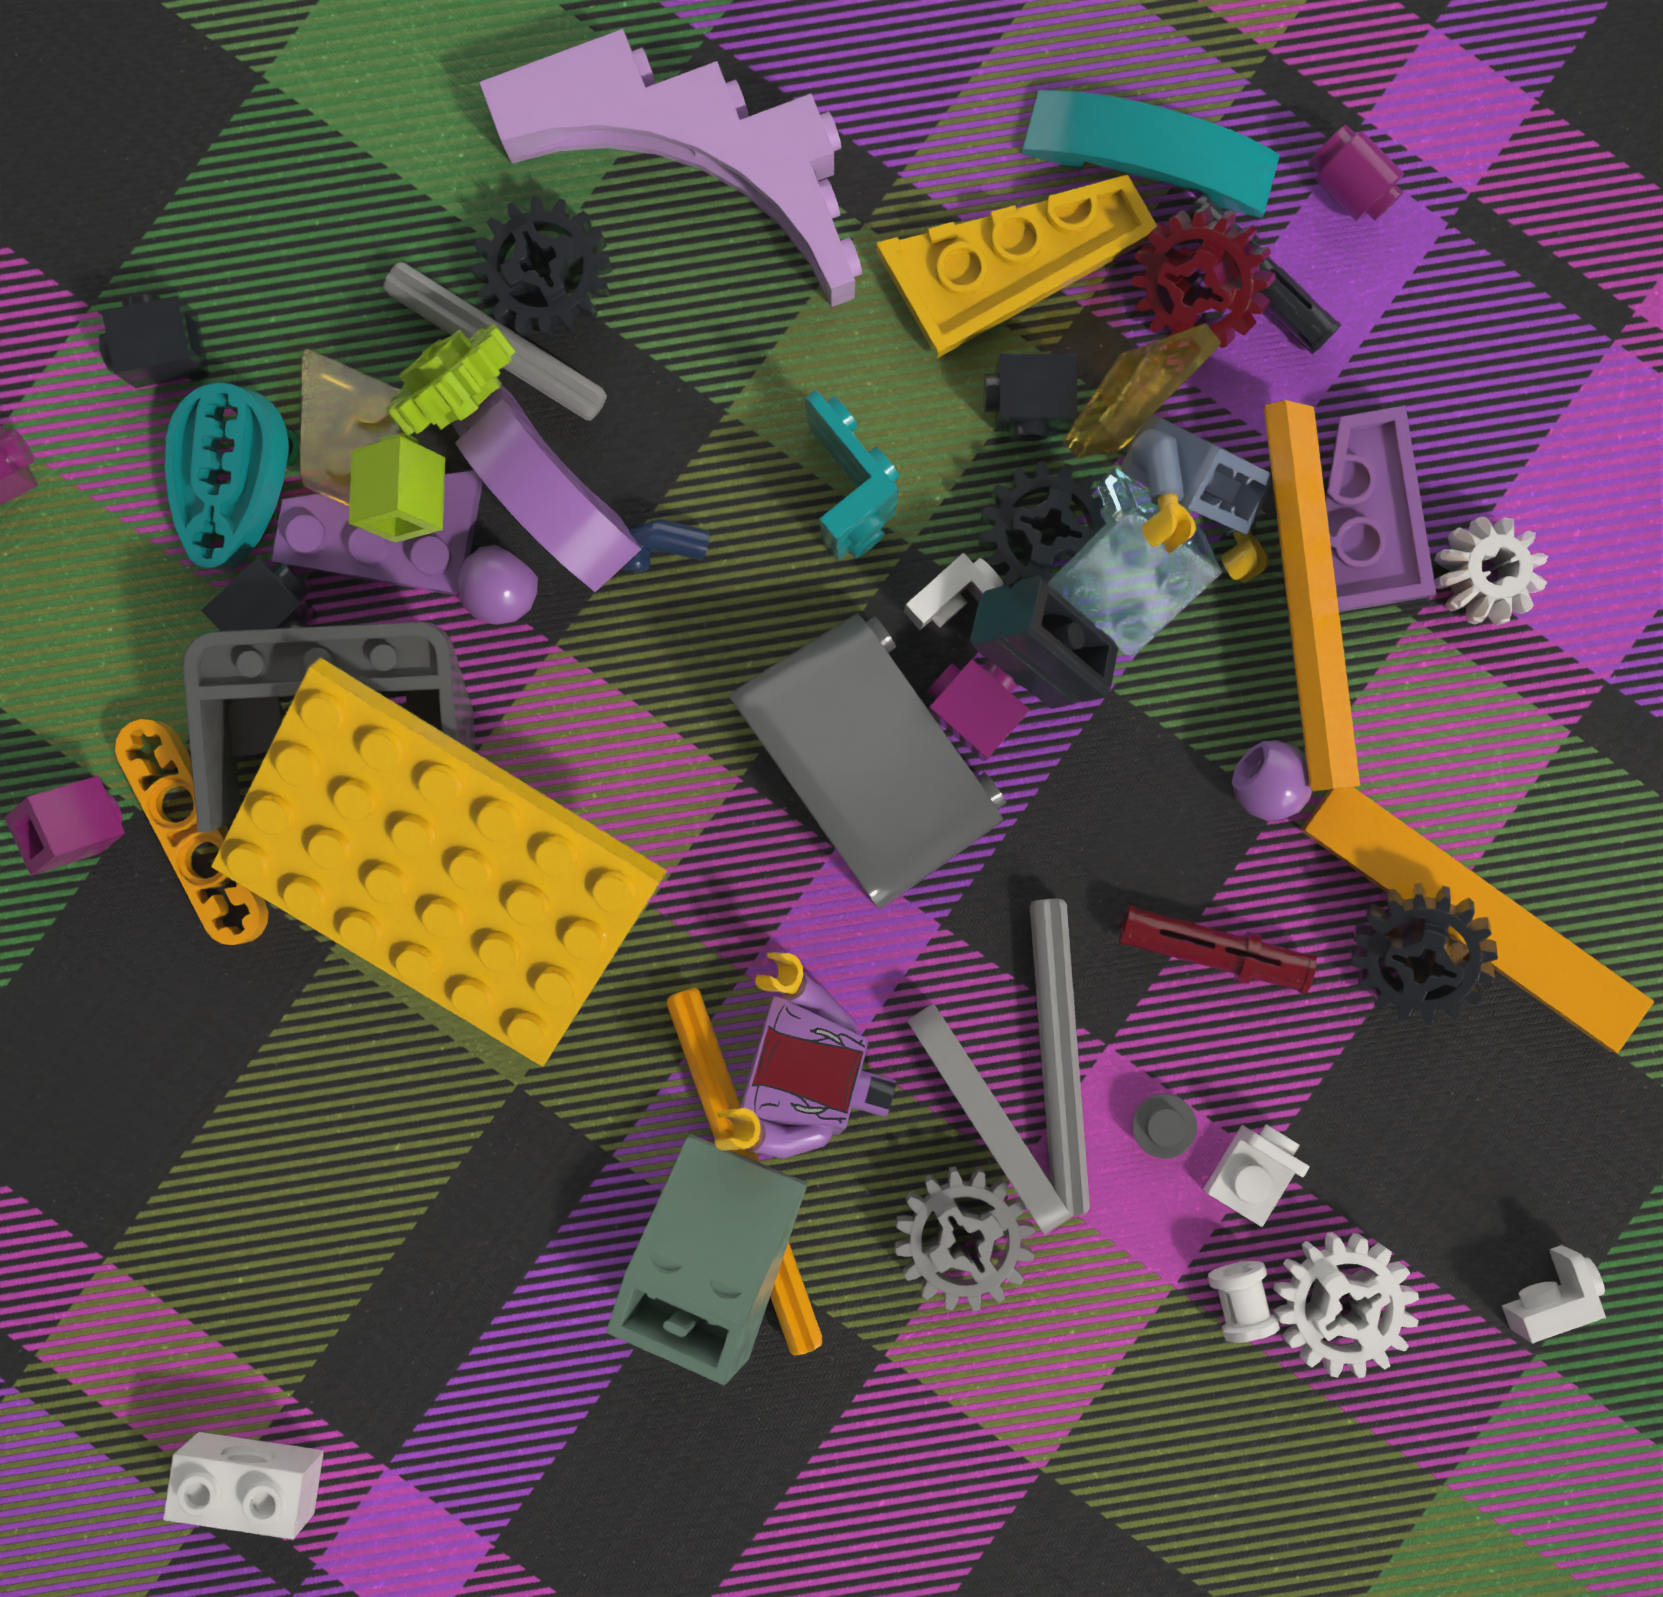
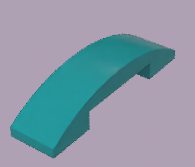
M1038 90L1021 153L1079 170L1082 169L1085 161L1204 194L1207 193L1221 208L1262 218L1265 213L1280 154L1251 138L1188 114L1118 97L1060 90Z

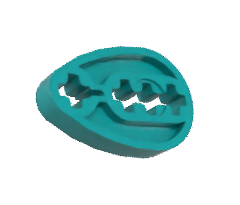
M227 383L204 385L191 392L180 402L168 425L165 449L168 501L175 528L188 558L195 565L202 568L221 571L234 570L242 565L262 538L275 511L283 486L289 452L287 429L281 414L273 403L256 391ZM236 407L238 410L236 420L223 421L224 410ZM220 440H234L233 452H218ZM218 472H231L230 484H217ZM212 535H224L225 542L223 548L211 547L210 540Z

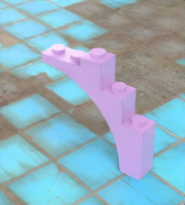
M623 29L479 82L501 142L512 164L558 151L610 148L656 154L701 169L746 195L782 227L810 263L831 307L855 299L854 277L862 274L861 264L851 238L840 241L832 219L840 216V211L829 180L825 179L818 182L821 179L834 175V151L841 149V142L832 115L829 111L819 114L812 93L748 116L747 107L736 79L725 83L717 61L656 84L644 49L640 48L631 51Z

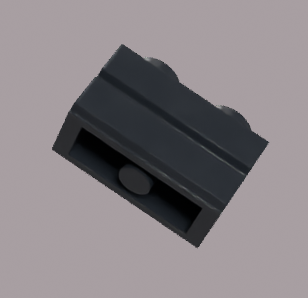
M1037 575L1017 581L1013 587L1006 584L989 589L980 597L970 641L980 654L994 662L1015 679L1021 687L1026 688L1051 709L1075 704L1077 699L1085 702L1106 697L1108 691L1111 690L1119 646L1043 578Z

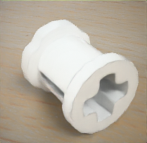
M1260 1261L1233 1263L1219 1267L1208 1274L1210 1287L1217 1289L1226 1321V1324L1222 1326V1332L1227 1342H1250L1269 1337L1280 1330L1278 1319L1274 1314H1270L1262 1283V1279L1266 1277L1267 1272L1264 1263Z

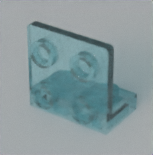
M1113 467L1097 484L1106 508L1103 518L1107 524L1048 584L1088 617L1098 629H1102L1119 646L1118 649L1128 656H1134L1217 578L1222 571L1204 531L1197 525L1191 538L1170 554L1166 552L1163 542L1156 547L1151 546L1143 535L1142 525L1157 514L1160 508L1151 503L1148 490Z

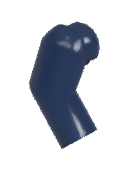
M657 519L629 529L630 534L641 547V550L621 569L634 573H643L650 567V554L658 552L703 560L708 549L709 530L663 519Z

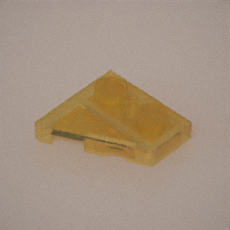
M1205 323L1120 354L1063 439V443L1077 459L1104 451L1109 454L1119 451L1133 439L1141 425L1217 350L1221 344L1220 340Z
M306 349L302 356L300 476L304 487L349 506L352 450L377 443L382 436L388 434H404L385 410V407L391 403L390 399L402 390L309 349Z

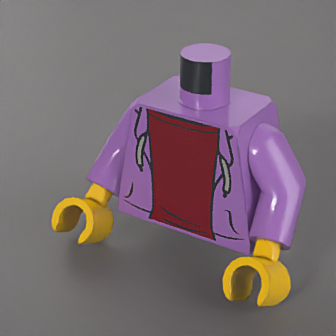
M768 952L767 957L774 960L778 966V976L775 979L767 975H757L755 984L759 989L765 991L781 992L783 998L773 996L768 1006L740 1108L718 1112V1117H726L732 1122L734 1126L733 1138L715 1139V1146L719 1150L746 1149L785 1159L824 1147L832 1135H840L846 1128L851 1108L886 1117L894 1096L896 1080L862 1071L868 1040L858 1034L857 1024L827 990L803 973V966L795 955Z

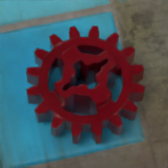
M1203 205L1198 209L1192 221L1183 209L1169 218V227L1160 224L1148 234L1154 246L1145 245L1136 253L1135 259L1147 267V269L1139 271L1131 278V285L1138 288H1146L1147 295L1136 304V308L1138 311L1154 310L1157 316L1149 327L1153 333L1162 329L1165 325L1172 329L1170 345L1176 347L1186 336H1191L1195 352H1202L1210 344L1213 336L1221 349L1227 347L1235 339V331L1242 335L1250 331L1256 324L1252 314H1261L1271 301L1264 294L1258 292L1268 288L1275 281V273L1260 270L1259 264L1271 254L1270 248L1260 247L1253 249L1249 242L1254 237L1257 228L1251 225L1242 232L1235 230L1233 226L1235 224L1236 212L1229 210L1216 222L1213 221L1210 205ZM1204 239L1202 245L1195 251L1182 247L1179 251L1173 249L1175 245L1186 240ZM1234 260L1236 261L1239 267V271L1237 270ZM1197 269L1206 273L1204 284L1209 287L1208 289H1204L1199 285L1201 275L1196 272ZM1211 308L1222 313L1227 308L1232 310L1220 317L1201 318L1203 312Z

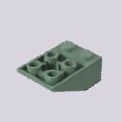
M690 1134L682 1147L625 1272L606 1333L725 1386L750 1358L808 1183L733 1151L719 1150L714 1143Z

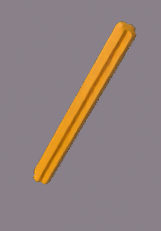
M689 988L672 994L667 999V1006L714 1139L733 1138L734 1126L732 1122L726 1117H718V1112L721 1110L740 1108V1103L701 993L697 988ZM746 1149L730 1150L761 1163L756 1152ZM788 1241L770 1297L790 1353L801 1355L822 1345V1334Z

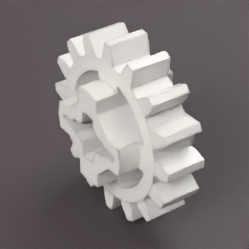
M1333 1232L1326 1233V1249L1319 1251L1308 1241L1304 1242L1302 1248L1307 1259L1302 1264L1286 1259L1283 1264L1293 1275L1290 1283L1277 1282L1273 1288L1280 1296L1287 1299L1286 1305H1281L1273 1310L1275 1317L1280 1323L1292 1324L1282 1335L1285 1342L1291 1348L1303 1345L1300 1357L1310 1367H1314L1323 1358L1324 1369L1330 1376L1336 1378L1340 1375L1344 1363L1348 1365L1358 1378L1365 1377L1366 1361L1373 1359L1384 1370L1390 1367L1385 1350L1393 1346L1398 1350L1406 1351L1409 1346L1398 1335L1401 1327H1417L1419 1321L1405 1311V1305L1419 1300L1418 1293L1409 1286L1399 1285L1410 1274L1407 1267L1399 1262L1388 1264L1392 1252L1380 1243H1377L1368 1251V1240L1356 1233H1353L1350 1237L1347 1247L1344 1246L1340 1237ZM1358 1264L1370 1270L1365 1272L1361 1269L1355 1274L1350 1275L1341 1273L1336 1265ZM1315 1282L1311 1302L1305 1305L1308 1291L1312 1283ZM1348 1293L1351 1296L1348 1301L1352 1310L1343 1316L1340 1313L1342 1305L1339 1299ZM1385 1306L1383 1317L1378 1325L1381 1308ZM1339 1335L1352 1338L1354 1344L1335 1345L1321 1339L1325 1337L1330 1341Z

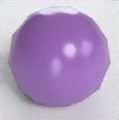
M498 545L477 549L464 560L458 575V594L463 607L473 617L487 623L499 625L516 622L531 610L537 595V575L520 559Z
M1278 740L1263 741L1250 748L1235 767L1232 779L1235 798L1250 815L1266 821L1284 820L1299 813L1311 798L1312 789L1309 785L1306 756L1298 747Z

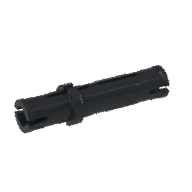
M1207 193L1203 194L1186 212L1192 221L1198 209L1203 205H1210L1213 221L1218 222L1225 215ZM1236 223L1234 224L1233 228L1238 232L1243 231ZM1256 234L1249 242L1253 249L1260 248L1256 243L1259 239ZM1204 239L1195 240L1202 245ZM1268 256L1259 264L1260 270L1275 273V281L1268 288L1258 291L1271 300L1266 310L1282 326H1285L1308 352L1313 355L1342 324L1324 310L1304 288ZM1234 260L1237 270L1239 271V267L1236 261Z

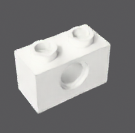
M198 1432L173 1454L163 1520L294 1539L314 1515L324 1450Z

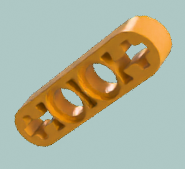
M146 719L130 722L121 729L116 738L115 752L118 762L205 930L212 939L221 944L238 945L254 941L263 933L268 923L269 913L265 900L238 883L236 887L224 889L234 906L246 905L250 913L242 919V925L245 930L241 931L237 926L225 927L222 918L230 913L223 895H212L208 898L206 890L223 886L232 879L220 872L213 877L203 878L193 870L191 857L195 848L201 843L211 842L220 850L228 829L224 825L212 832H198L192 760L180 736L172 727L163 722ZM145 734L147 737L161 739L162 745L154 750L155 757L162 769L173 770L177 767L178 774L159 778L152 785L149 784V778L161 775L152 760L137 758L136 752L144 746L141 738L142 735ZM182 786L192 795L194 802L193 810L184 821L175 823L164 814L162 803L166 792L173 787Z

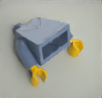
M1154 414L1146 417L1143 423L1138 420H1131L1122 426L1115 440L1116 452L1125 457L1121 464V472L1149 487L1151 503L1160 508L1157 514L1142 525V532L1146 541L1153 547L1163 542L1166 552L1170 554L1190 539L1196 530V524L1185 509L1187 508L1223 524L1225 535L1234 536L1238 545L1221 555L1222 562L1231 578L1234 580L1240 579L1241 582L1245 583L1263 572L1268 565V555L1258 540L1252 536L1251 531L1257 527L1255 519L1273 488L1272 474Z

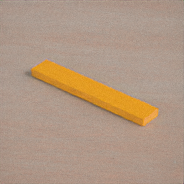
M1283 400L1265 405L1264 415L1309 785L1312 791L1360 786L1315 412L1313 406Z
M1354 787L1328 790L1300 829L1302 833L1388 893L1389 890L1395 889L1404 900L1413 898L1415 883H1422L1426 897L1435 898L1442 886L1449 887L1451 904L1455 906L1468 897L1472 899L1475 907V914L1472 920L1488 917L1492 934L1487 939L1496 941L1498 959L1488 963L1493 965L1497 972L1610 1052L1619 1053L1655 1002ZM1449 926L1447 932L1451 939L1463 942V947L1469 951L1463 937L1454 928Z

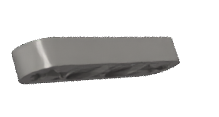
M932 1003L909 1018L907 1022L1044 1235L1072 1218L935 1004Z

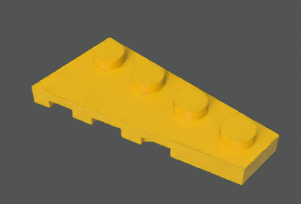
M1124 175L1050 195L1048 200L1016 208L1013 205L991 211L990 216L957 225L951 222L928 228V233L902 240L895 237L877 242L876 252L936 358H939L1149 241L1148 234L1157 225L1130 177Z

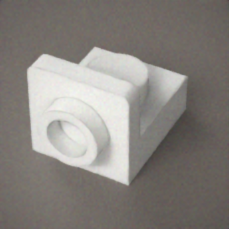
M963 553L906 604L903 612L919 630L931 620L941 628L968 603L961 595L965 589L979 602L980 597H982L986 590L1003 586L1004 583L983 559L979 558L972 563Z
M1242 1125L1203 1190L1263 1227L1294 1174L1296 1173L1304 1177L1310 1166L1294 1157L1300 1145L1283 1134L1265 1125L1260 1135Z
M1563 1245L1550 1249L1549 1251L1561 1285L1558 1286L1556 1282H1542L1528 1286L1519 1292V1300L1502 1305L1510 1330L1529 1342L1535 1343L1606 1318L1598 1297L1605 1293L1604 1284L1598 1269L1590 1258H1584L1582 1254Z

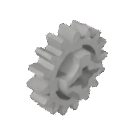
M956 1166L949 1167V1183L941 1186L931 1175L925 1177L929 1194L922 1198L917 1194L909 1192L906 1196V1201L914 1211L913 1216H897L896 1228L909 1234V1238L895 1243L896 1254L898 1256L913 1257L903 1268L905 1278L908 1281L923 1276L925 1279L920 1289L922 1297L928 1300L940 1290L944 1292V1303L948 1310L954 1309L959 1296L968 1298L973 1311L980 1310L981 1294L989 1292L999 1303L1004 1301V1293L1000 1284L1007 1279L1012 1283L1021 1285L1024 1279L1015 1264L1017 1260L1025 1262L1033 1261L1034 1258L1032 1249L1020 1243L1021 1239L1035 1234L1034 1226L1031 1221H1016V1217L1026 1209L1024 1202L1020 1197L1012 1198L1008 1201L1004 1200L1009 1185L1003 1178L994 1182L990 1188L985 1186V1173L981 1168L976 1167L970 1181H962ZM973 1197L981 1199L991 1206L986 1204L976 1210L959 1206L955 1198ZM934 1211L939 1220L936 1236L926 1241L927 1245L922 1247L923 1227L929 1215ZM949 1216H953L958 1225H963L967 1232H975L973 1236L979 1260H976L970 1250L966 1251L960 1243L953 1245L955 1243L952 1232L954 1229ZM1007 1230L1005 1250L998 1263L994 1265L990 1257L994 1241L1003 1236V1231ZM949 1268H955L970 1272L973 1278L956 1279L942 1273Z

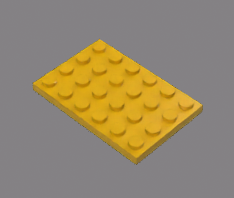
M322 658L309 667L211 866L544 1067L667 871Z

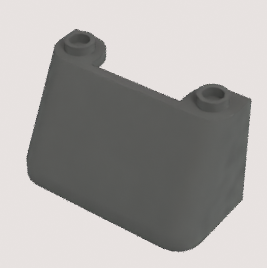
M856 613L755 676L728 696L845 863L850 867L873 903L881 910L1003 822L998 809L1007 802L995 783L985 772L975 777L888 653L896 648V645L881 622L875 616L865 622Z

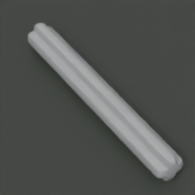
M1059 898L1040 899L1031 903L1030 916L1050 1179L1052 1187L1071 1216H1078L1088 1213L1090 1201L1067 904Z

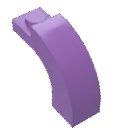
M502 385L491 393L471 415L462 421L456 420L452 423L460 437L455 442L457 447L492 493L552 556L594 592L602 587L641 550V547L632 537L619 515L586 487L558 458L536 431L514 396Z

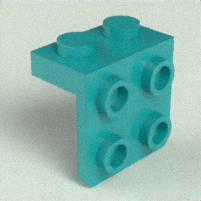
M814 390L805 397L807 424L858 487L820 518L822 543L837 561L849 552L855 558H858L883 538L885 533L881 528L896 515L898 488L894 482L900 476L893 464L879 448L874 447L868 452L853 433L858 428V425L843 403L835 396L826 402L821 394Z

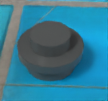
M1155 1094L1142 1101L1135 1110L1132 1119V1131L1136 1142L1146 1153L1157 1158L1169 1159L1183 1154L1190 1148L1196 1137L1197 1120L1191 1107L1181 1098L1172 1094Z

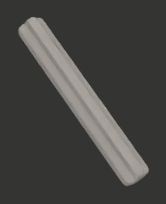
M399 262L393 266L387 275L383 287L389 296L451 335L461 330L465 337L469 339L481 328L486 329L492 324L497 326L516 350V353L511 356L512 361L503 368L583 419L593 420L602 409L607 397L603 388L409 265Z

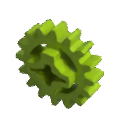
M494 324L486 329H479L469 339L465 337L461 330H458L452 336L442 341L440 339L422 352V355L412 365L400 373L399 377L404 382L402 386L404 389L390 399L391 403L385 407V410L406 436L411 435L413 432L416 434L420 433L430 423L433 425L437 424L442 430L456 420L462 421L476 411L479 405L501 386L502 383L497 378L500 374L499 369L512 361L511 356L516 353V350Z

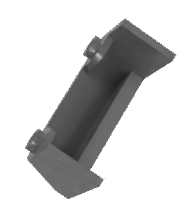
M428 622L219 631L207 633L196 638L186 650L183 670L198 832H212L234 821L241 807L236 756L257 755L269 750L284 720L282 702L293 701L309 667L320 658L384 697L406 696L408 712L476 753L473 708L454 646L449 636L440 627Z

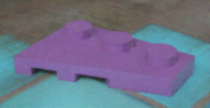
M1406 406L1340 417L1325 497L1339 612L1433 597L1436 594Z
M475 470L446 474L444 481L443 530L396 543L349 524L350 489L282 499L271 562L280 566L286 563L292 568L459 596L458 575L464 560L470 556L483 480Z

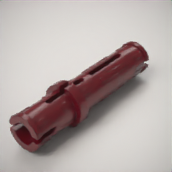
M1128 905L1118 944L1121 945L1127 944L1175 957L1179 960L1234 973V980L1249 984L1252 979L1298 990L1299 993L1303 994L1307 993L1311 987L1317 964L1316 955L1262 942V936L1259 934L1247 932L1242 937L1197 925L1193 922L1137 909L1136 906ZM1161 934L1168 935V936H1172V937L1179 938V939H1183V940H1187V941L1194 942V943H1198V944L1205 945V946H1208V947H1204V946H1200V945H1197V944L1189 943V942H1186V941H1182V940L1174 939V938H1171V937L1163 936V935H1161Z

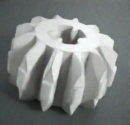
M1479 517L1471 521L1469 531L1462 528L1452 531L1448 535V541L1452 549H1444L1438 552L1434 559L1441 567L1449 570V573L1434 580L1435 587L1437 589L1451 587L1454 595L1447 600L1445 609L1455 611L1467 604V623L1478 624L1483 622L1488 615L1494 625L1509 622L1512 611L1523 614L1531 610L1534 604L1529 593L1544 590L1545 585L1548 583L1541 576L1534 573L1533 568L1545 564L1549 556L1544 553L1531 555L1527 549L1533 543L1536 533L1526 531L1514 537V519L1507 517L1497 521L1494 527L1487 517ZM1490 560L1494 563L1490 571L1482 572V562ZM1498 570L1497 581L1491 583L1485 578L1492 571Z

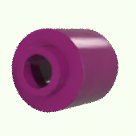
M1347 125L1340 128L1316 152L1308 163L1318 173L1315 180L1356 222L1366 213L1376 221L1404 193L1396 185L1404 175L1400 168L1363 131L1356 135Z

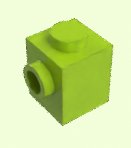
M388 434L382 436L377 443L352 450L349 524L394 543L443 530L445 457L419 445V441L416 438L404 434Z

